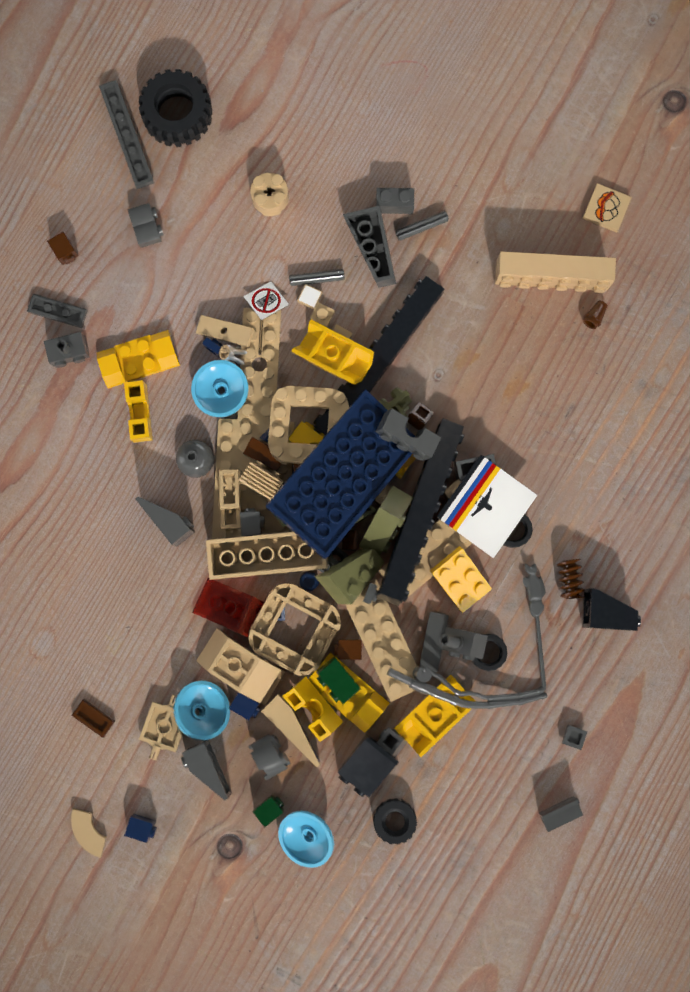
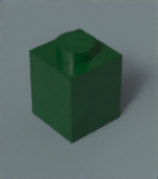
M272 794L254 808L253 813L265 828L284 812V803L278 796L274 797Z

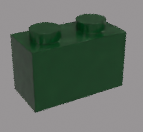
M335 657L331 658L316 671L319 675L316 679L323 687L327 685L330 688L331 692L329 694L336 703L340 700L344 704L361 689Z

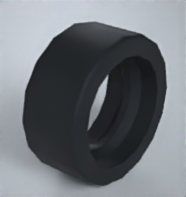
M524 514L520 520L525 527L523 537L517 541L507 539L503 544L504 546L517 548L529 541L533 532L529 517Z
M482 634L488 636L487 641H493L498 645L500 650L499 658L491 664L483 663L479 658H475L472 662L482 670H496L506 661L508 654L507 646L497 635Z

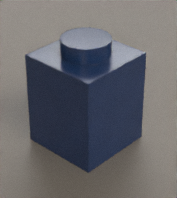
M239 692L229 707L230 710L248 721L251 717L256 718L261 708L258 707L260 703Z
M133 814L130 816L124 836L147 843L156 834L157 827L154 826L156 820Z

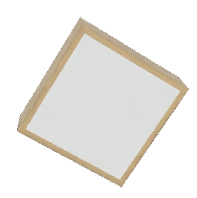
M305 284L297 302L314 310L323 293Z

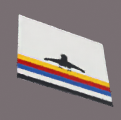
M480 455L437 518L494 558L537 495L483 455Z

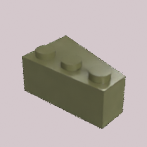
M393 486L379 507L359 547L362 549L374 548L379 555L382 552L386 553L392 544L389 540H394L399 531L396 527H401L406 519L403 515L413 497Z
M374 548L359 549L344 558L342 562L331 566L327 571L315 577L337 604H353L385 562Z

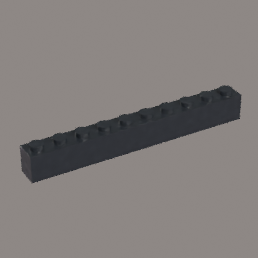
M426 276L423 280L419 279L414 286V293L412 295L408 294L403 301V304H405L401 310L397 309L392 316L394 320L390 325L386 324L382 329L381 334L383 335L379 340L375 339L369 348L374 352L372 365L363 380L355 385L347 382L345 385L341 384L338 388V391L345 394L349 407L364 390H367L369 393L372 391L443 295L444 288ZM326 409L323 415L319 414L313 422L315 424L314 430L319 434L323 433L326 435L328 432L329 409Z
M444 418L437 426L435 434L440 436L441 439L432 458L424 462L412 496L413 499L405 515L406 519L401 526L376 596L379 599L399 606L402 602H406L410 591L407 588L409 583L412 584L416 573L413 571L415 565L418 566L421 561V548H425L427 544V531L432 529L434 524L433 514L434 512L437 513L441 504L438 501L439 497L446 490L447 485L444 483L446 478H449L453 468L450 465L452 461H455L459 451L456 448L463 441L464 434L462 431L464 426Z

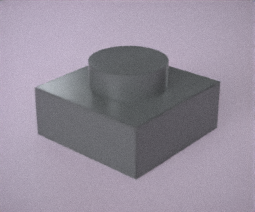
M370 583L363 602L371 604L372 601L376 602L377 585Z
M567 725L562 744L582 750L587 731Z

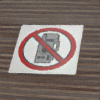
M272 282L244 296L261 320L289 305Z

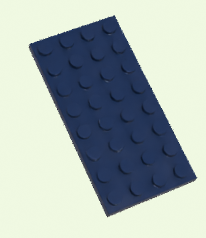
M364 390L265 505L323 559L330 555L413 454L408 450L403 451L399 449L397 444L392 441L383 440L380 434L376 433L384 413L388 410L367 390ZM405 427L407 434L414 438L415 435Z

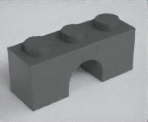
M394 409L384 413L376 430V433L380 434L383 440L394 442L399 449L403 451L408 450L418 460L423 461L432 458L441 439L440 436L423 428L417 431L414 438L410 437L405 430L408 417Z

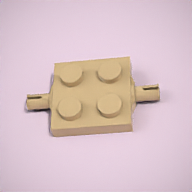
M172 694L168 705L156 702L151 704L139 740L153 746L149 756L150 759L157 760L160 749H167L176 753L183 732L178 727L174 718V698L176 699L174 694Z

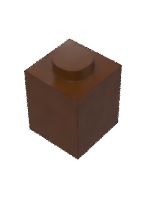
M64 232L47 241L62 265L70 264L78 257L77 252Z
M338 640V644H334V655H338V660H362V640Z

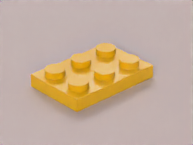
M460 546L430 570L431 574L462 613L492 589Z

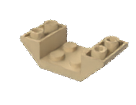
M217 628L196 661L209 673L239 693L261 703L281 672V669L266 659H262L234 641V638Z

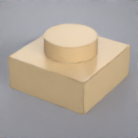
M318 302L310 320L328 327L335 310Z

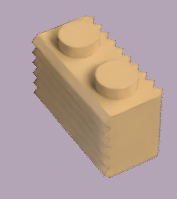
M258 460L256 463L250 461L239 481L270 500L285 483L281 480L283 476L276 471L270 473L265 470L267 466Z

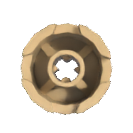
M264 173L254 178L250 191L254 208L264 216L279 215L288 205L289 201L288 188L283 177L275 173Z

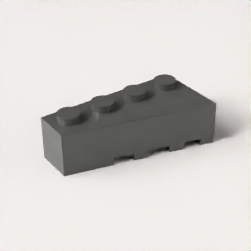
M380 206L343 214L378 288L397 284Z

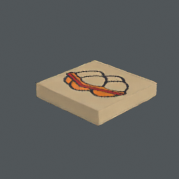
M597 183L582 219L617 233L632 197Z

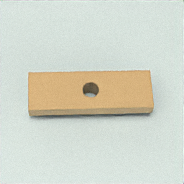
M203 315L200 317L196 330L198 335L245 347L250 346L254 329L251 327Z

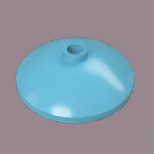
M215 360L203 365L196 372L191 385L192 398L197 407L213 417H227L236 413L244 405L249 391L248 381L244 372L237 365L226 360ZM221 388H225V392L223 394L219 393V390Z
M195 681L186 685L180 690L174 702V718L178 727L185 735L195 740H208L218 736L225 729L230 718V705L227 696L220 687L208 681ZM195 709L199 710V715L195 714Z
M295 811L287 815L281 822L278 832L279 842L285 854L293 862L303 867L315 868L328 861L334 850V839L330 828L319 816L308 811Z

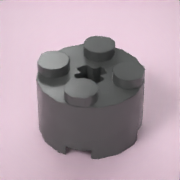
M268 734L248 746L249 749L254 750L251 752V756L259 771L263 769L266 773L264 775L266 780L288 769V765L291 764L287 755L280 751L281 743L277 736Z

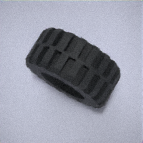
M168 69L165 70L164 74H160V72L155 74L156 78L153 80L150 78L146 82L148 86H143L141 90L142 96H139V112L148 133L154 136L155 140L159 143L164 141V144L170 147L172 144H175L176 147H182L181 144L184 143L188 146L192 144V140L198 141L201 139L200 134L207 132V125L211 124V115L213 114L206 86L201 83L197 76L193 77L192 73L188 71L182 73L181 69H175V72H171ZM181 96L192 101V110L183 119L171 121L159 115L160 107L171 97Z

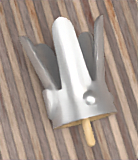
M223 345L220 348L219 356L222 360L232 363L236 362L241 365L244 364L243 360L234 356V354H247L245 350L235 349L241 348V346Z

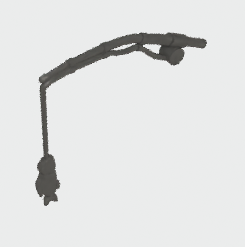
M526 563L524 564L525 571L529 575L523 578V584L527 588L530 613L532 617L536 618L541 687L513 694L482 695L472 691L461 692L455 689L440 674L425 666L415 667L413 678L392 668H389L387 675L409 685V688L424 695L428 694L453 706L457 705L462 708L493 709L514 705L520 706L547 698V693L544 692L546 690V678L539 616L544 611L542 598L546 590L541 576L539 578L536 576V564H533L531 567ZM433 676L447 686L454 695L426 682ZM459 696H475L487 700V702L463 700Z

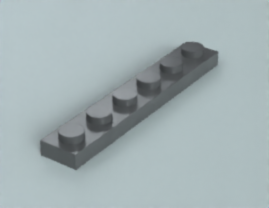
M117 80L100 85V91L136 188L139 189L153 184L154 180Z

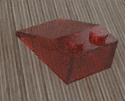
M208 578L192 613L248 637L250 627L264 602L254 596Z

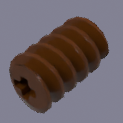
M581 559L564 560L557 564L558 567L563 568L558 571V574L564 576L558 581L565 584L559 587L560 590L565 591L560 597L565 599L586 598L579 594L585 591L584 588L579 587L584 581L578 580L579 577L583 576V573L577 572L582 566L576 564V562Z

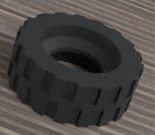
M394 798L382 802L377 807L373 823L374 829L382 841L388 842L391 845H400V843H405L413 837L412 835L416 831L417 819L409 803L402 799ZM391 812H399L404 816L405 824L399 831H391L385 824V819Z

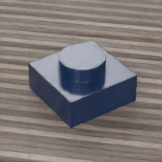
M206 337L202 343L204 348L220 358L219 351L222 344L214 338L210 340Z

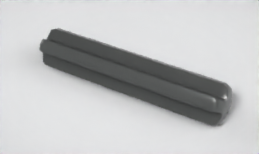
M446 211L398 229L396 230V237L401 241L448 222V214Z
M343 269L289 276L291 286L345 279Z

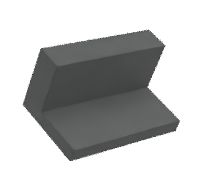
M572 796L539 812L548 832L583 816L576 797Z

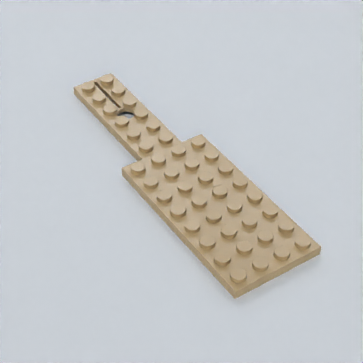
M243 308V326L254 329L250 346H241V350L247 351V354L241 355V360L244 361V364H240V369L247 378L249 391L244 405L238 410L237 419L218 418L212 540L222 539L219 470L238 469L240 478L250 461L256 463L255 460L243 455L251 437L268 445L260 437L269 429L272 398L278 390L281 310L261 320L252 308ZM259 357L267 362L266 368L260 372L255 371L252 367L254 359ZM290 422L289 436L294 431L295 422ZM281 464L277 473L283 476L281 480L284 482L292 475L293 464ZM266 467V469H265V470L269 471L270 473H272V472L274 471L273 469H271V468H269V467ZM240 482L241 512L248 508H256V511H260L261 516L265 518V527H262V535L289 532L290 528L288 526L283 527L272 512L265 507L270 500Z

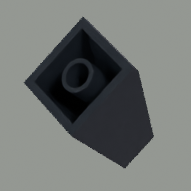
M596 588L585 589L584 596L586 598H584L582 628L638 631V627L641 625V616L638 615V610Z
M366 733L339 768L338 774L340 776L338 778L347 785L350 782L355 786L354 791L360 796L364 797L366 795L369 798L399 761L397 757L390 755L377 744L376 740Z

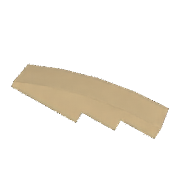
M219 470L222 539L242 537L239 470Z

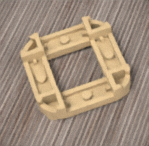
M302 386L279 388L273 396L271 403L268 447L272 456L282 464H301L317 445L288 443L291 408L329 409V432L349 408L348 400L344 393L332 388Z
M280 583L270 591L250 627L248 642L256 654L295 675H308L320 667V662L335 634L340 629V615L333 605L291 583ZM286 603L320 620L302 655L269 638Z

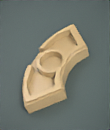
M75 808L72 809L71 825L76 840L87 852L101 858L107 837L101 835L95 829L92 821L93 813Z

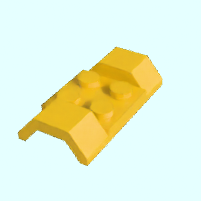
M313 320L309 321L308 332L301 344L291 350L292 353L353 385L363 380L372 365L374 356L372 350Z
M169 330L137 338L96 353L100 371L108 389L180 366Z
M330 653L318 669L335 657L361 689L342 704L340 700L336 703L330 696L331 690L327 685L323 687L316 679L319 677L316 671L309 677V681L326 701L365 733L384 712L389 702L343 662L338 660L336 656Z
M451 674L445 679L455 689L461 692L466 691ZM443 683L436 687L442 691L454 695V693ZM428 695L394 729L422 757L471 709L462 708L457 705L453 706L448 702ZM459 696L463 700L476 702L471 696Z

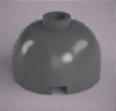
M189 440L178 448L176 463L184 475L191 478H200L207 475L213 467L214 453L205 442Z

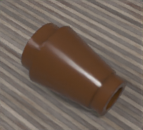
M599 300L584 315L583 323L590 329L599 327L608 305L604 301Z

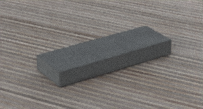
M32 294L27 310L28 313L78 328L83 327L88 312L87 309Z
M435 612L429 613L419 666L428 667L437 673L442 654L440 637L445 634L449 615Z

